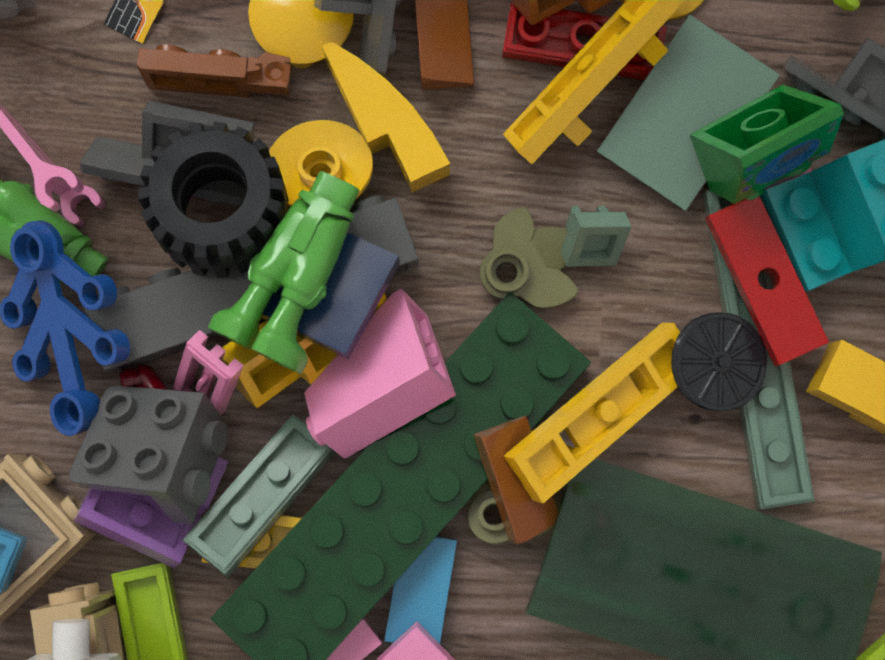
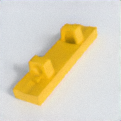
M626 0L503 133L505 138L531 164L544 153L561 133L566 135L576 146H579L591 134L592 130L578 115L636 53L643 59H646L652 66L658 63L668 52V49L654 34L686 0Z
M662 322L503 456L533 501L545 503L678 387L673 376L671 363L673 347L680 334L675 323ZM565 430L575 447L566 445L559 433Z

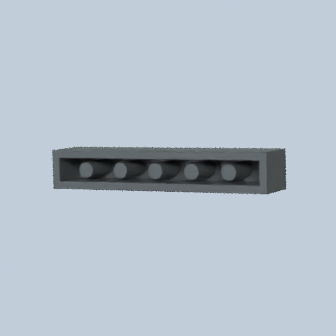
M378 195L353 205L354 212L352 214L355 217L353 222L350 223L348 233L398 255L400 264L394 275L419 267L418 256L396 197L385 201L382 195ZM238 266L229 268V277L217 278L213 269H208L206 276L194 274L192 270L181 273L180 268H172L150 276L148 278L150 285L131 292L128 286L117 287L116 301L110 307L98 310L83 308L85 315L104 331L119 329L129 339L130 354L128 358L119 363L103 365L104 371L120 374L123 369L136 368V364H148L184 351L186 343L199 330L208 336L207 342L223 337L207 327L215 313L231 308L245 293L251 284L248 280V271L241 274ZM261 318L259 324L267 320ZM109 342V349L111 352H113L112 345Z

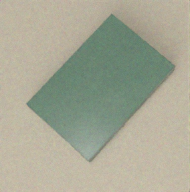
M691 15L687 17L668 45V52L654 66L597 150L599 154L684 211L687 210L706 182L689 134L768 93L780 76V74Z

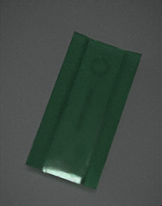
M594 459L566 483L563 499L541 570L536 579L525 613L671 660H856L879 579L882 552Z

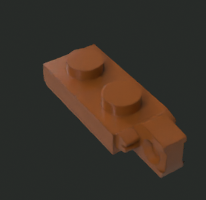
M159 45L156 49L139 48L137 68L149 89L251 98V92L289 96L292 75L290 57L264 52L257 58L252 56L247 58L240 57L239 54L224 49L212 50L209 54L190 53L178 46Z

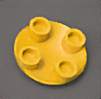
M250 0L248 10L250 27L258 44L268 53L290 57L291 65L301 69L308 68L314 63L325 59L322 49L323 45L330 42L340 47L343 45L354 24V13L321 11L314 7L315 0Z

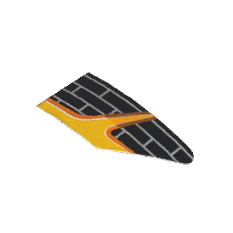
M115 0L104 25L143 44L163 4V0Z

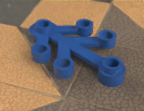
M42 220L31 221L17 230L10 242L11 257L19 271L9 296L5 297L0 303V317L3 323L11 329L31 325L22 349L18 350L12 359L13 370L22 381H32L43 378L48 374L50 359L46 349L51 339L63 392L58 393L52 399L50 417L53 425L60 433L66 436H73L88 431L92 420L99 410L98 406L100 403V399L95 393L85 389L73 335L92 351L93 357L99 364L105 366L126 360L130 354V342L123 331L119 329L104 331L68 301L62 294L59 281L60 279L78 293L79 300L86 309L98 310L110 307L116 301L117 288L112 278L105 274L95 276L88 274L64 254L62 238L52 224ZM37 286L41 298L38 310L32 298ZM96 287L98 288V291H99V298L97 297V294H96ZM109 342L112 345L113 352H111L109 349Z

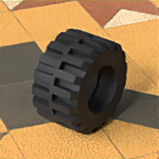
M214 122L213 130L205 131L202 123L189 125L191 134L181 137L177 130L167 136L171 145L166 149L157 145L150 154L155 165L153 167L143 166L140 177L146 187L138 188V201L144 208L141 214L163 251L168 253L173 262L184 268L188 264L194 274L206 276L208 269H213L216 277L222 278L229 277V268L238 266L240 273L243 274L249 271V261L261 252L273 231L289 210L286 203L289 202L279 165L275 157L270 156L268 146L260 138L253 142L250 132L238 126L235 132L231 134L227 123ZM229 180L239 183L247 189L245 199L240 208L233 215L222 221L202 223L186 217V209L190 198L200 187L209 182Z

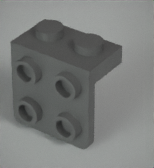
M112 386L108 388L103 394L98 406L99 410L90 424L70 470V480L79 488L151 496L173 522L194 524L200 505L208 497L210 478L218 456L226 448L229 426L205 393L128 386Z

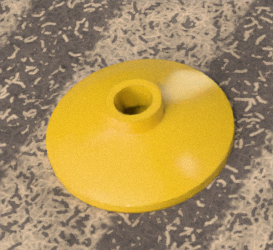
M315 120L296 125L284 132L269 150L270 156H274L279 165L289 202L286 203L289 207L300 198L298 194L301 190L310 191L316 179L315 176L320 171L333 175L358 188L360 191L356 199L368 186L373 173L372 152L364 137L352 127L336 121Z

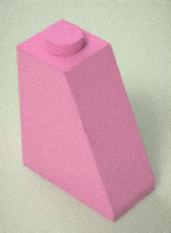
M402 288L392 293L370 318L349 359L337 355L304 392L310 414L306 418V425L311 436L319 445H328L346 459L456 396L428 315Z

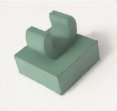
M604 205L598 206L596 212H581L578 206H572L566 222L568 232L561 249L566 267L616 266L631 230V224L626 213L609 212Z

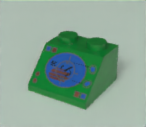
M783 84L689 135L710 191L736 204L744 199L754 200L764 193L765 187L784 177H793L804 173L811 167L813 161L830 153L844 113L839 103Z

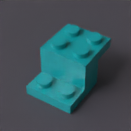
M885 139L842 156L809 173L766 189L760 196L805 292L851 272L885 261Z

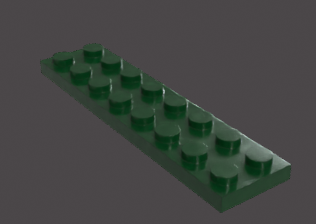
M508 293L445 362L456 396L370 444L210 619L253 660H327L488 480L473 434L522 416H527L532 431L592 362L513 293Z

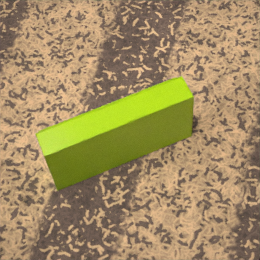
M156 563L111 574L127 659L188 660L170 566L164 563Z

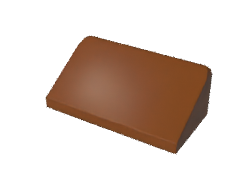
M415 0L422 90L474 86L467 0Z
M522 416L473 434L508 539L516 545L532 539L561 521L553 496L545 503L533 501L518 476L503 457L532 432L527 416Z

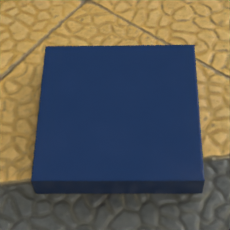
M347 232L338 260L326 284V296L313 309L304 310L296 335L349 359L400 264L399 256ZM283 287L271 296L261 318L269 321L282 298Z

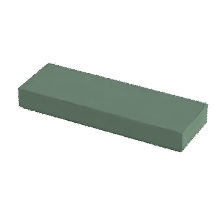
M292 415L183 539L184 543L228 579L329 461L335 451L328 445H319L311 436L307 425L295 415Z

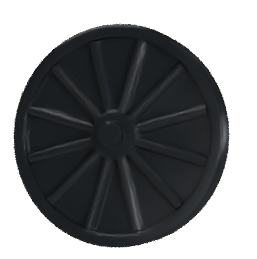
M709 313L693 319L678 335L672 351V372L679 390L694 405L710 411H730L745 405L757 394L765 378L767 356L760 335L745 319L731 313Z

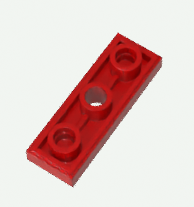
M511 2L502 57L565 67L585 46L576 37L584 34L592 38L611 17L561 9L531 26ZM662 26L654 34L663 44L665 43L667 26ZM636 53L616 76L645 80L654 66Z
M760 196L754 200H741L736 204L708 215L705 221L774 366H779L828 344L829 340ZM759 272L765 273L770 277L771 287L769 290L760 286L758 282Z

